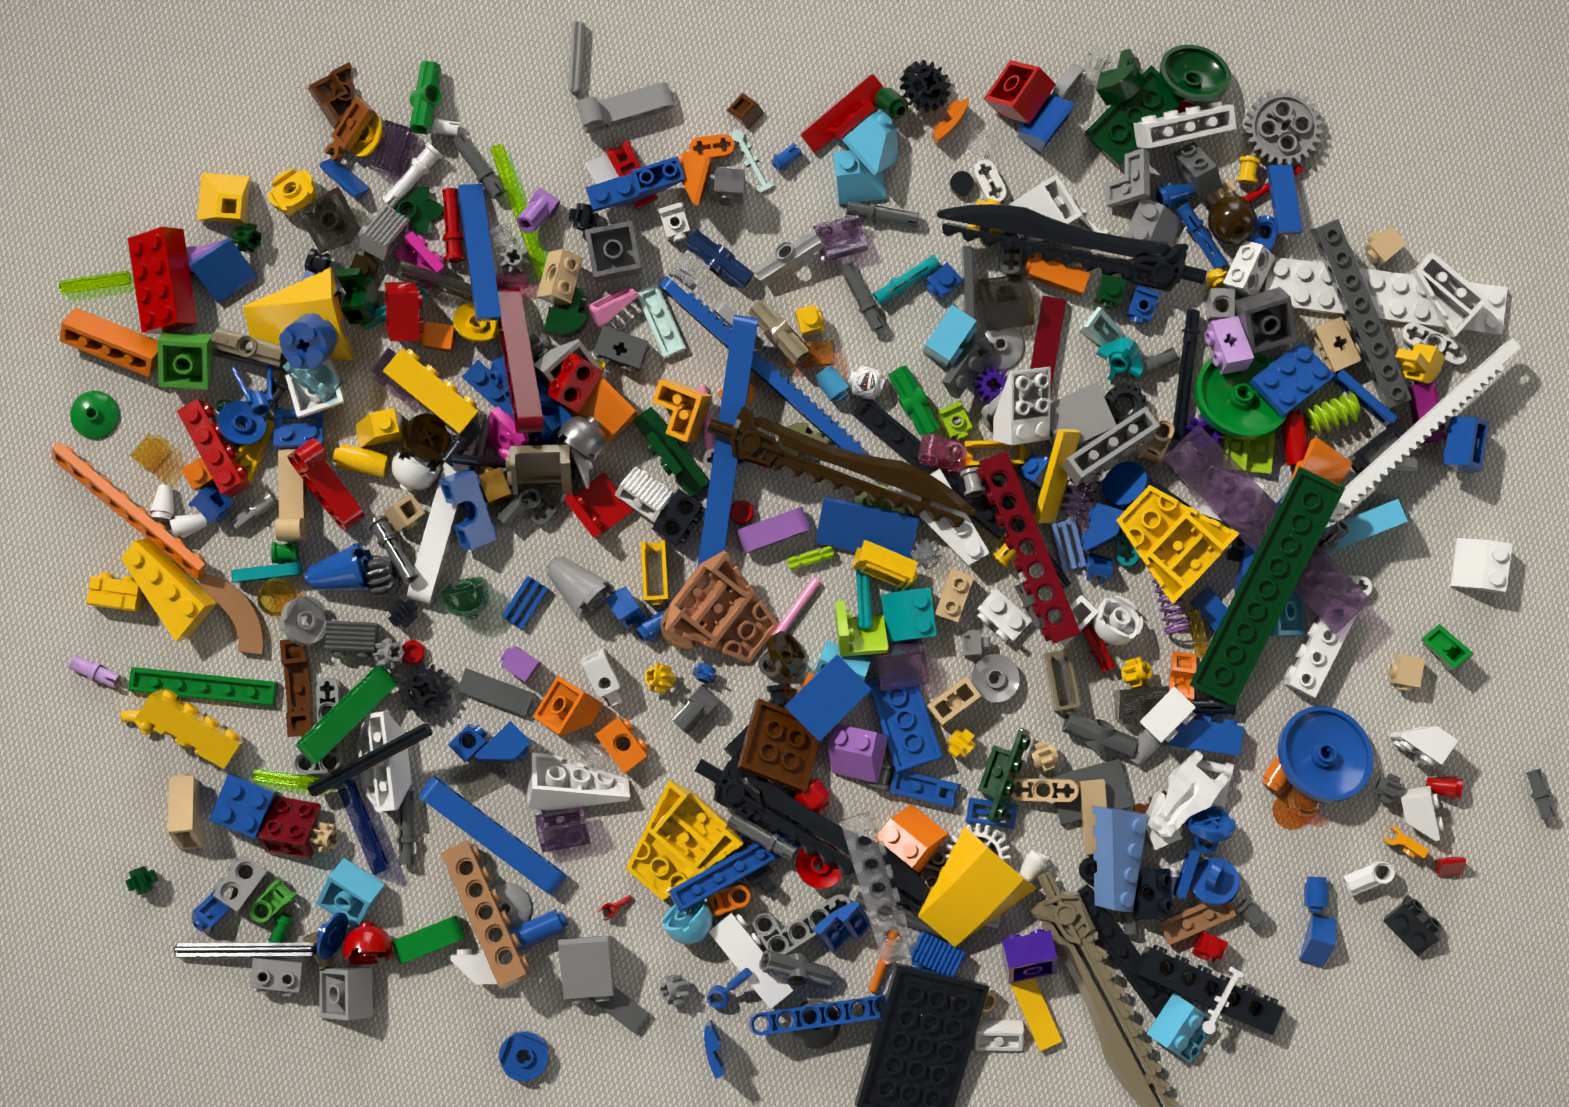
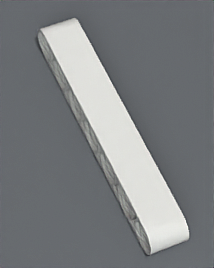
M472 443L468 447L469 451H465L462 455L474 456L477 444ZM444 462L440 479L462 470L471 471L472 465L454 464L451 467ZM440 483L437 486L414 567L419 577L409 584L407 592L408 599L430 605L435 597L454 525L461 503L457 505L446 503Z

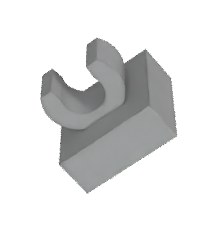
M981 630L962 631L963 656L982 654L981 648L991 647L990 637H981Z

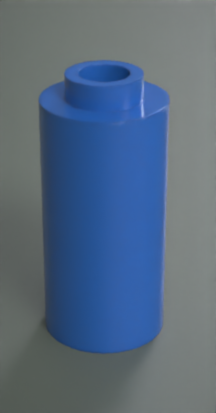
M554 909L510 930L511 934L516 933L521 944L518 950L521 952L566 932L565 926L568 925V922L563 912L558 913Z

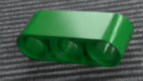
M454 915L391 942L399 963L403 964L466 938L458 915Z

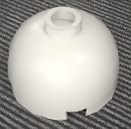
M403 447L397 448L392 460V473L395 479L400 482L401 488L413 492L414 489L423 490L435 483L442 470L440 463L436 466L433 464V461L427 463L417 461L408 452L402 451Z
M1113 596L1112 598H1105L1096 610L1099 612L1093 618V627L1097 635L1106 643L1125 645L1135 639L1141 632L1143 618L1142 615L1139 618L1136 613L1138 608L1131 601L1121 596Z

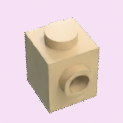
M1391 225L1383 233H1380L1378 230L1367 239L1369 244L1364 249L1367 251V258L1372 263H1377L1378 266H1381L1407 243Z
M412 493L383 511L396 531L402 528L408 531L419 523L417 519L425 514Z
M1404 654L1395 655L1394 663L1390 664L1388 677L1391 678L1390 683L1396 684L1397 689L1412 692V688H1420L1425 659Z

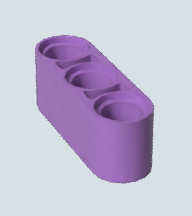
M803 507L741 528L737 530L743 550L747 554L808 532L811 528Z

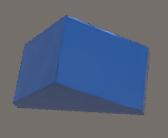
M1315 913L1311 914L1299 960L1324 967L1335 947L1337 920Z

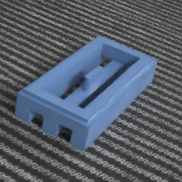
M1075 519L1051 524L1061 570L1067 571L1086 566ZM1069 525L1071 527L1079 563L1075 562L1067 530V526ZM1057 528H1062L1071 565H1066Z

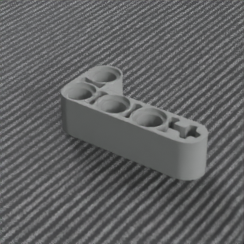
M662 82L600 101L596 97L584 98L578 101L576 106L584 132L594 133L668 111L674 107L668 84Z
M322 678L317 683V722L325 716L324 713L327 707H334L343 698L342 684L335 678ZM330 683L331 686H334V691H330V699H335V702L324 703V699H329V692L325 691L324 687ZM344 738L320 761L313 764L309 770L304 769L302 766V759L305 756L302 753L298 754L294 759V767L297 772L301 774L331 773L343 767L345 762ZM330 755L335 756L337 759V765L333 769L326 765V759Z
M837 893L783 928L779 926L772 914L762 912L755 917L754 929L767 950L787 954L816 935L813 928L817 924L812 920L816 912H823L827 917L830 914L824 908L826 905H829V908L832 909L836 906L835 901L837 899L841 902L845 900L847 903L844 906L851 902L845 894ZM763 917L769 918L772 922V926L768 930H761L758 927V921ZM796 925H801L806 930L805 935L801 938H796L792 935V929ZM776 938H780L785 942V947L781 951H775L771 947V942Z

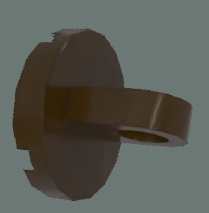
M423 413L407 421L403 428L402 441L404 448L410 456L417 461L427 463L436 461L447 451L450 446L449 431L447 432L446 424L439 417Z
M779 631L770 636L768 651L759 659L758 666L760 671L766 676L774 677L781 673L787 678L794 679L805 672L806 663L803 662L805 653L794 636L790 634L785 635L784 631ZM771 659L776 668L769 667L766 660Z

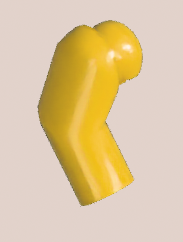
M140 710L121 711L122 723L135 722L144 735H150L154 732L152 723L144 720L143 723L135 720Z

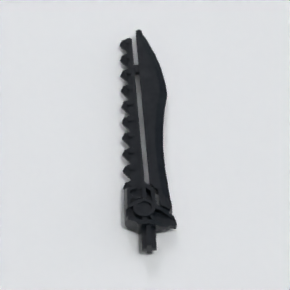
M979 204L951 207L936 211L938 218L980 226V229L949 222L943 223L942 233L947 237L959 232L962 233V238L967 242L980 237L982 238V243L987 247L1002 243V248L1007 252L1022 248V253L1027 257L1041 253L1042 258L1047 262L1061 258V263L1066 267L1081 263V268L1086 272L1101 268V273L1111 276L1121 273V278L1127 280L1126 282L1130 281L1134 284L1166 292L1171 291L1177 283H1180L1181 279L1203 284L1206 280L1207 270L1185 265L1186 251L1189 248L1187 244H1175L1173 247H1170L1167 242H1156L1090 231L1020 206ZM990 228L1133 258L1129 260L1094 253L1090 251L1040 242L1036 240L991 232Z
M736 754L732 755L731 760L727 762L723 770L701 758L694 771L715 783V802L746 820L750 819L752 823L759 824L761 821L765 822L771 834H777L781 831L788 844L795 845V843L800 842L805 854L813 855V853H819L824 865H831L835 862L842 875L849 876V874L854 873L859 885L867 886L870 883L873 884L878 896L890 894L896 906L903 907V905L908 904L913 915L918 917L923 904L897 888L900 887L923 903L930 889L905 861L881 842L854 832L823 817L792 798L769 780L738 769L739 757ZM760 790L763 792L766 803L889 880V883L766 806Z

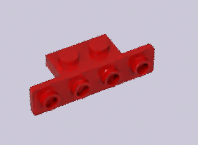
M870 74L800 134L801 138L814 153L819 151L833 138L843 139L858 123L861 124L872 115L871 112L876 109L873 105L875 103V95L878 90L884 87L874 74Z

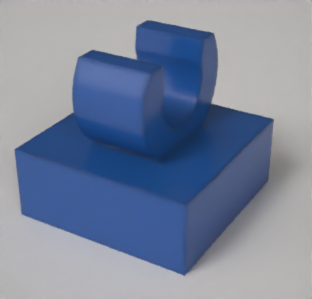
M1092 553L1088 554L1086 559V579L1090 581L1092 575H1098L1099 584H1102L1105 578L1110 579L1113 573L1112 559Z

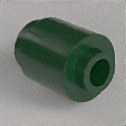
M884 87L877 91L875 102L882 112L894 120L900 119L905 115L908 110V101L892 88Z

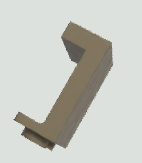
M569 444L510 446V456H506L507 483L508 486H512L513 495H518L519 484L561 483L562 494L572 493Z

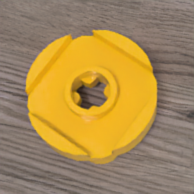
M289 169L282 172L271 183L273 185L271 193L268 191L269 201L275 209L284 212L287 216L295 214L296 211L304 208L308 203L313 202L317 198L315 180L304 169H301L302 171Z

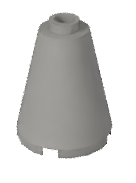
M564 556L553 558L547 565V575L576 618L583 622V617L588 620L597 614L607 603L604 600L607 593L611 595L614 590V586L609 581Z

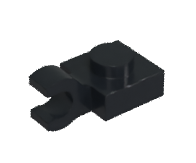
M768 864L745 877L753 888L760 884L768 897H771L778 891V888L768 877L773 873Z

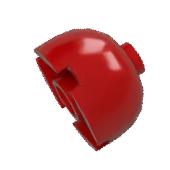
M365 922L359 924V927L347 934L344 940L343 959L345 962L350 959V964H377V958L385 957V961L393 958L392 942L389 934L382 928L374 926V923Z

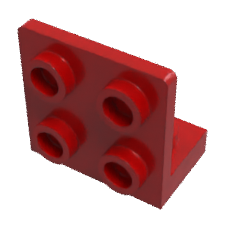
M605 473L600 474L591 481L589 489L583 487L576 494L573 495L571 493L564 498L565 502L595 540L633 511L630 505L615 496L617 488Z

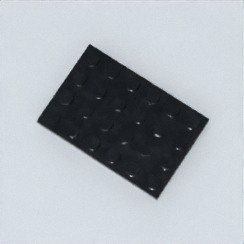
M895 962L854 1102L855 1106L954 1107L990 986L987 983Z

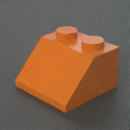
M911 804L893 816L876 836V839L913 869L920 872L949 836V833Z

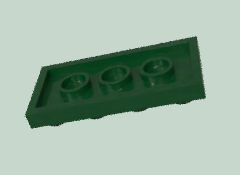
M1152 65L1142 74L1145 79L1144 84L1134 96L1126 101L1111 105L1084 132V135L1117 167L1125 161L1124 154L1133 152L1138 148L1133 123L1142 122V117L1156 115V118L1164 117V112L1175 110L1185 100L1173 93L1165 85L1160 73Z

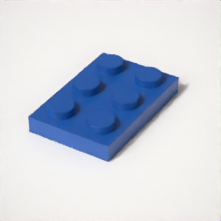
M1301 341L1252 378L1250 384L1283 418L1333 380L1335 374Z

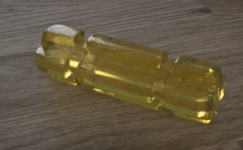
M1198 608L1187 610L1186 614L1190 621L1192 641L1195 643V654L1203 656L1208 648V644L1205 643L1207 639L1203 622L1200 621L1202 618L1201 612Z

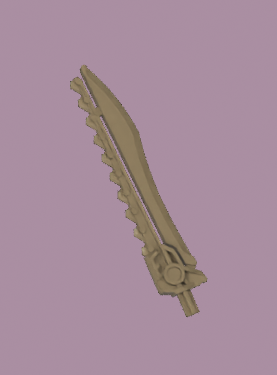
M1050 870L1041 873L1037 878L1047 898L1037 902L1035 906H1030V911L1036 918L1042 919L1041 927L1044 931L1051 930L1054 946L1068 968L1088 1008L1106 1062L1125 1090L1141 1107H1161L1150 1086L1151 1083L1155 1086L1165 1107H1179V1102L1167 1096L1168 1091H1170V1083L1158 1077L1159 1072H1161V1064L1149 1058L1150 1053H1152V1045L1140 1039L1141 1034H1143V1026L1131 1020L1132 1015H1134V1007L1122 1001L1123 996H1125V988L1113 982L1116 977V969L1104 963L1105 959H1107V951L1095 944L1096 940H1098V932L1095 930L1096 928L1080 894L1076 891H1060ZM1056 925L1058 926V928H1059L1060 931L1062 932V934H1063V936L1065 937V939H1063V937H1062V935L1060 934L1059 930L1057 929ZM1075 943L1080 945L1147 1074L1143 1073Z

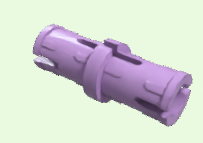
M74 655L71 660L74 663L69 664V669L88 676V679L91 681L97 680L113 689L119 683L116 680H120L121 674L103 668L102 664L98 662L92 663L78 655Z

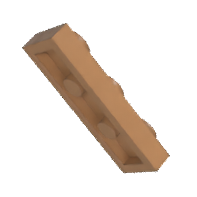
M1231 902L1218 907L1200 903L1173 915V918H1166L1158 923L1168 945H1171L1237 915Z

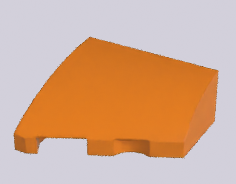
M1314 438L1310 441L1304 460L1297 462L1291 481L1298 467L1301 466L1339 484L1348 473L1353 462L1319 438Z

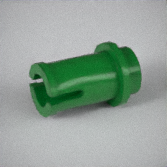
M280 912L275 917L276 923L268 939L271 943H284L290 926L294 924L291 915Z

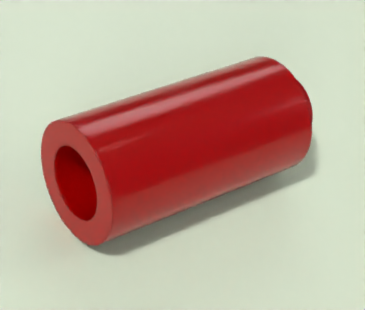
M1298 410L1288 413L1286 419L1281 424L1287 466H1296L1297 462L1304 460L1309 446L1305 415H1299Z

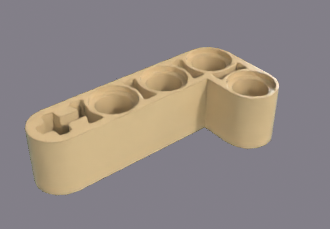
M296 449L278 450L279 518L275 520V537L280 542H305L308 539L307 485L293 468L287 457Z

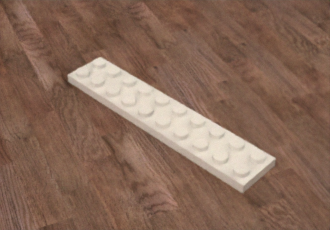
M1275 257L1264 280L1263 292L1281 287L1291 296L1292 309L1345 316L1324 263ZM1359 268L1381 321L1404 324L1415 322L1427 327L1446 329L1414 275ZM1469 282L1486 296L1488 300L1461 331L1501 336L1503 334L1508 287Z

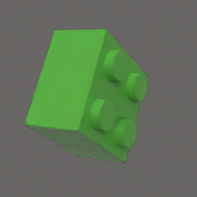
M163 331L157 340L159 387L208 390L213 382L212 334Z

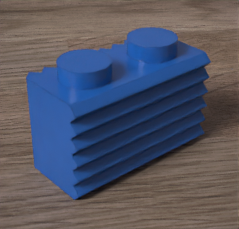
M921 930L908 957L912 959L911 964L918 968L925 969L928 967L935 972L956 976L967 953Z

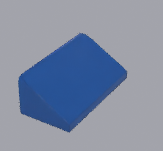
M328 159L319 164L323 172L356 201H360L370 188L343 163Z

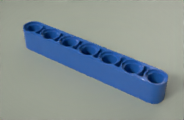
M432 776L418 796L424 802L549 895L554 896L568 877L562 870L437 777Z
M886 994L753 1014L749 1018L748 1027L753 1034L764 1036L878 1019L880 1013L876 1009V1003L880 999L885 1000ZM855 1003H859L863 1007V1013L859 1017L854 1016L852 1013V1007ZM832 1006L836 1007L839 1011V1016L834 1021L830 1020L827 1015L829 1008ZM807 1010H811L815 1015V1019L811 1024H807L803 1019V1015ZM784 1013L788 1014L791 1019L790 1025L786 1028L781 1027L779 1024V1017ZM758 1017L766 1020V1028L763 1031H757L754 1026V1022Z

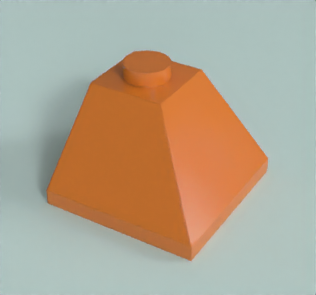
M684 151L683 155H678L685 177L682 183L692 203L700 206L713 158Z
M557 675L534 713L533 718L558 735L564 736L591 725L604 703Z

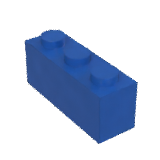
M1198 716V720L1191 719L1186 725L1181 722L1175 728L1178 733L1169 742L1164 739L1165 746L1240 756L1244 726H1237L1236 720L1223 719L1222 723L1213 722V717Z

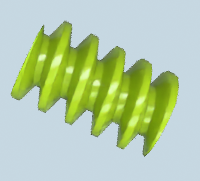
M1352 392L1348 394V397L1342 395L1339 397V400L1333 398L1329 403L1324 401L1320 406L1313 405L1311 410L1305 408L1307 421L1311 429L1318 436L1321 435L1322 427H1324L1326 432H1330V424H1333L1336 429L1340 428L1339 421L1348 426V418H1351L1354 423H1358L1357 415L1360 414L1358 399Z

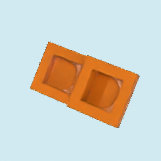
M1172 651L1168 692L1175 687L1192 704L1194 701V687L1190 685V682L1196 672V654Z

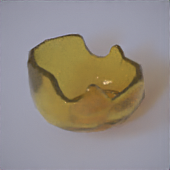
M282 577L270 578L263 583L258 591V606L264 613L270 616H281L287 602L296 598V588L290 581Z

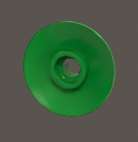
M88 391L74 401L70 411V419L74 429L79 434L90 439H99L109 435L115 429L119 420V409L117 403L110 395L101 391ZM95 409V417L90 418L89 411Z

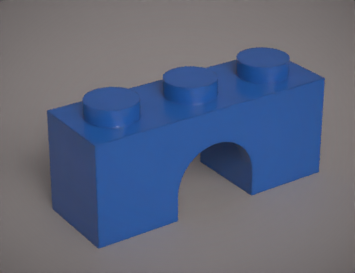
M462 470L440 479L439 483L446 503L457 505L464 502L467 507V516L464 521L454 525L461 548L473 550L496 540V527L489 517L487 511L488 503L485 497L482 496L480 490L481 481L474 471Z

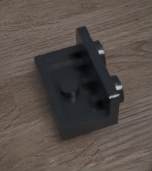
M1409 895L1405 896L1403 902L1383 919V922L1417 956L1436 943L1442 933L1439 921L1434 917H1430L1424 911L1422 904L1418 900L1412 899Z

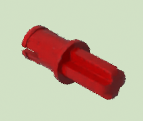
M1093 624L1083 628L1082 632L1091 648L1090 654H1094L1102 673L1114 668L1116 664L1106 648L1108 644H1104L1103 640L1097 635Z

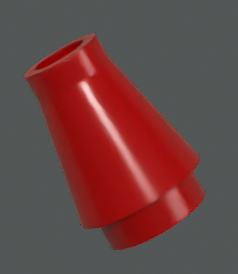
M1457 776L1427 777L1426 786H1431L1432 793L1454 800L1462 796L1463 779H1458Z

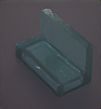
M288 362L283 366L290 378L324 403L343 383L341 377L323 364L313 369H295Z

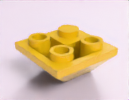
M202 173L197 220L231 224L246 223L251 177Z

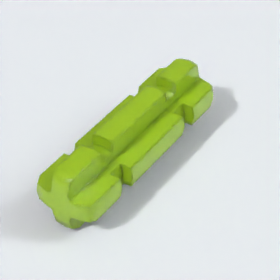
M827 546L820 551L817 549L800 554V557H790L787 559L789 569L793 571L800 569V566L806 567L820 563L824 559L825 561L833 559L834 552L831 546Z

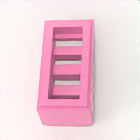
M627 286L589 304L587 307L594 323L600 328L639 295L631 286Z

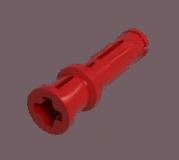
M445 188L442 189L445 234H443L442 240L445 242L446 249L444 261L448 263L463 262L466 258L462 250L464 235L460 232L458 189Z

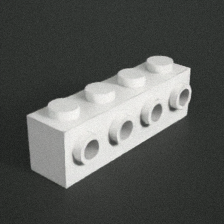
M1222 100L1208 102V107L1201 109L1200 105L1186 107V112L1183 113L1173 110L1164 112V117L1156 118V115L1142 117V122L1133 123L1137 147L1149 149L1237 129L1234 105L1222 104Z
M1328 598L1327 601L1323 600L1317 610V613L1320 615L1316 623L1312 622L1307 629L1306 635H1308L1305 644L1301 643L1296 651L1295 656L1298 658L1294 666L1290 665L1285 673L1284 678L1287 680L1284 685L1309 698H1316L1359 611L1335 598Z

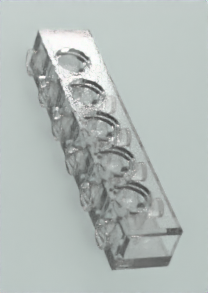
M870 811L841 820V826L882 964L885 965L910 958L911 949L915 948L911 934L906 935L904 926L908 925L904 910L899 911L897 902H901L898 888H893L890 879L894 878L891 865L885 864L883 856L887 855L884 841H879L876 832L880 831L878 820L876 817L872 818ZM867 835L872 839V842L866 846L861 845L858 842L859 837ZM868 859H875L879 865L874 869H869L866 867L865 862ZM876 882H881L886 888L882 892H876L872 889V885ZM882 906H889L893 911L889 915H882L879 909ZM890 929H895L899 932V936L891 939L887 937L886 932Z

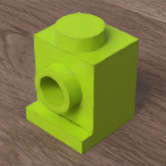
M961 400L938 411L937 414L949 439L955 437L956 440H960L970 435L969 430L972 429V424ZM954 417L960 418L961 424L954 425L952 419Z

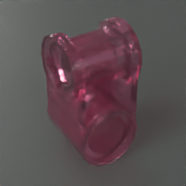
M924 434L921 438L917 460L924 465L935 466L947 471H955L960 467L961 461L965 459L967 449L958 441L942 438L935 434Z

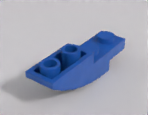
M678 156L631 170L632 173L586 187L593 212L613 206L618 208L639 201L684 181L685 177Z

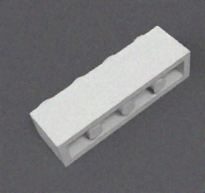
M730 912L714 925L709 933L740 972L745 968L751 970L752 976L747 981L766 1005L772 1009L793 991V987L786 982V978L764 973L760 969L759 963L764 953L760 947L763 944L755 933L750 935L745 928L748 924L739 913L734 915L733 912Z

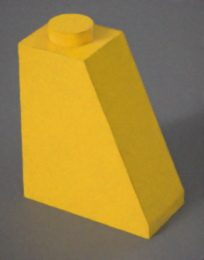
M395 408L368 414L355 424L359 448H368L402 440L403 428L405 426L403 415Z

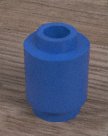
M1307 877V883H1304V906L1309 907L1310 912H1324V907H1329V884H1327V877Z

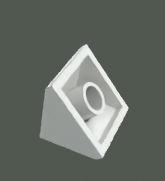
M331 359L322 362L313 369H301L285 375L298 419L345 403V391Z

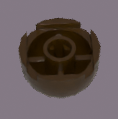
M1235 195L1224 197L1221 199L1222 202L1210 209L1208 227L1213 236L1221 243L1229 246L1241 245L1243 242L1248 241L1255 233L1258 225L1257 214L1253 206L1245 198Z

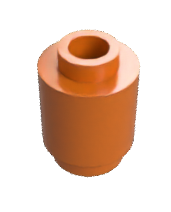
M1275 757L1263 775L1264 780L1262 784L1270 790L1279 793L1281 789L1284 790L1289 780L1281 768L1279 758Z

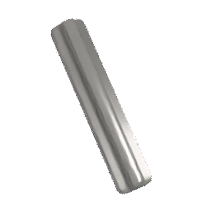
M574 21L572 23L568 89L570 92L575 93L581 92L585 23L581 21Z

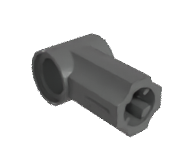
M519 484L518 495H512L496 514V517L507 527L514 529L530 509L539 505L541 496L535 485ZM532 491L529 497L523 498L526 492Z
M703 684L672 720L686 734L691 732L704 716H707L721 701Z

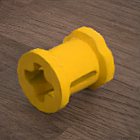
M1251 156L1240 157V175L1236 178V182L1243 185H1257V167L1261 164V159Z
M1004 543L996 553L993 552L991 554V557L1003 568L1008 569L1009 563L1015 557L1013 549L1009 551L1006 543Z

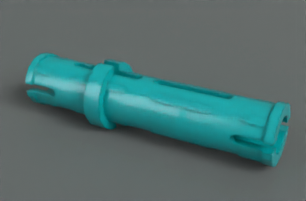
M932 254L929 258L898 278L893 277L890 279V283L873 293L875 300L882 306L896 295L901 296L904 294V290L940 268L939 260Z

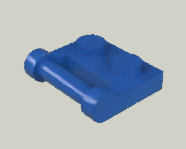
M283 407L274 409L273 447L275 450L296 449L312 438L318 440L324 447L325 410L299 418H316V423L284 424V419H298L295 409L284 410Z

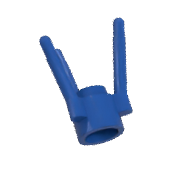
M268 364L267 394H264L262 391L253 392L252 389L248 390L236 367H232L246 402L250 406L251 413L257 417L268 414L271 410L269 403L274 401L272 395L273 365Z

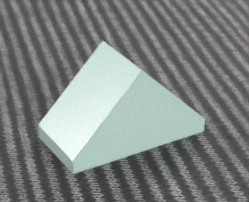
M1100 307L1094 311L1080 330L1081 333L1099 346L1118 340L1124 335L1121 329Z

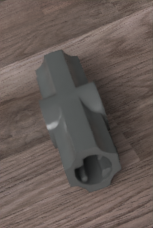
M1072 711L1067 714L1062 727V732L1084 740L1089 747L1097 751L1108 750L1127 759L1133 756L1138 743L1137 738L1116 730L1113 725L1105 720L1096 719L1094 721Z
M766 950L762 954L759 967L764 973L786 978V982L794 986L809 984L827 989L831 986L834 978V970L829 966L810 962L806 955L800 953L785 955Z

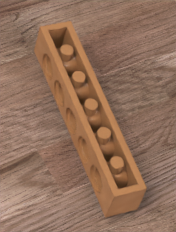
M466 840L441 852L440 854L498 987L504 990L529 978L528 970L531 969V966L525 955L521 957L518 947L521 946L516 933L511 934L508 925L511 924L507 912L505 910L501 911L498 903L501 902V898L495 888L491 889L488 881L492 880L486 866L482 867L479 859L482 858V855L477 845L472 846ZM473 864V871L469 875H463L464 866ZM476 886L483 887V892L479 897H473L472 891ZM486 908H492V916L484 920L482 912ZM502 930L503 936L501 940L493 942V932ZM506 952H511L513 956L512 961L504 965L501 960L502 956Z

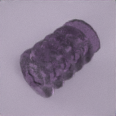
M1095 478L1087 485L1084 482L1078 486L1075 484L1067 485L1066 490L1071 494L1063 495V499L1068 502L1060 504V508L1065 511L1064 513L1068 516L1088 521L1083 512H1090L1091 509L1086 506V503H1094L1089 494L1097 493L1092 484H1100L1099 480Z

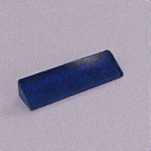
M348 779L337 785V790L372 874L376 875L390 869L354 779Z

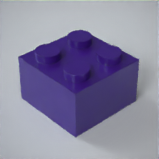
M1038 929L1030 932L1029 935L1020 936L1019 934H1014L1002 940V958L1009 984L1057 974L1058 957L1051 930L1044 931L1043 929Z

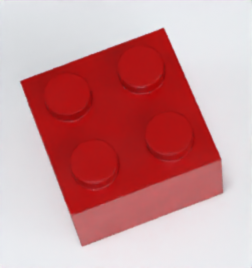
M1010 60L984 97V100L1000 116L1030 124L1045 100L1050 96L1056 84L1040 67Z
M385 282L386 330L389 340L419 341V333H424L423 318H421V312H419V309H423L421 290L416 288L414 282Z

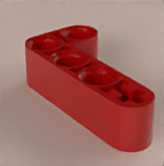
M312 438L287 456L288 460L338 527L346 532L363 519L365 514L324 460V457L327 456L324 447L318 440Z

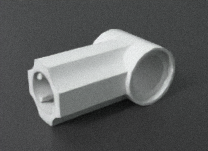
M1377 860L1366 867L1344 875L1343 879L1350 895L1354 896L1380 884L1391 882L1395 871L1388 862ZM1384 865L1387 869V874L1379 879L1376 876V869Z

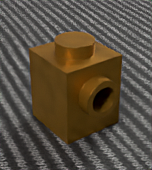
M495 467L487 468L481 472V475H478L489 508L507 502L512 497L501 467L497 469Z

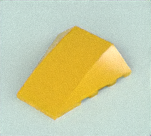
M332 267L314 276L307 277L296 284L289 285L278 292L271 293L244 305L242 308L250 336L280 345V334L287 326L304 314L314 313L319 315L318 317L331 322L337 333V345L332 355L327 359L354 360L349 336H343L333 296L337 291Z
M1149 485L1119 516L1116 522L1173 605L1221 556L1240 533L1221 525L1220 522L1204 516L1196 509L1178 502L1179 500Z
M669 779L625 869L663 901L670 896L668 893L670 889L707 870L744 843L735 830L727 826L728 821L699 796Z
M963 826L960 832L961 835L956 844L953 845L945 866L942 867L934 887L932 886L918 914L919 918L954 947L1037 889V887L1019 872L1015 871L965 826Z

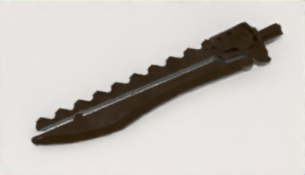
M745 406L741 407V412L737 416L735 425L711 418L707 432L730 439L732 457L769 469L772 468L773 471L781 470V468L786 466L793 477H800L805 472L813 483H821L820 481L826 479L833 490L840 489L843 485H846L853 496H860L865 491L872 502H880V500L886 498L893 509L900 508V506L906 504L912 515H920L925 510L932 521H940L941 518L946 517L952 528L960 527L964 522V518L931 506V501L971 516L976 514V510L950 487L915 466L900 460L865 455L829 445L763 416L754 418L753 412ZM757 427L778 435L785 447L922 497L921 501L782 451L775 438L758 431Z

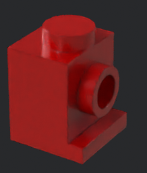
M1201 931L1191 953L1215 963L1216 959H1222L1228 942Z

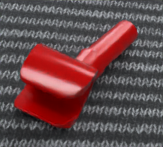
M628 895L614 904L606 903L598 912L607 909L610 915L603 919L607 921L615 915L616 910L633 899Z

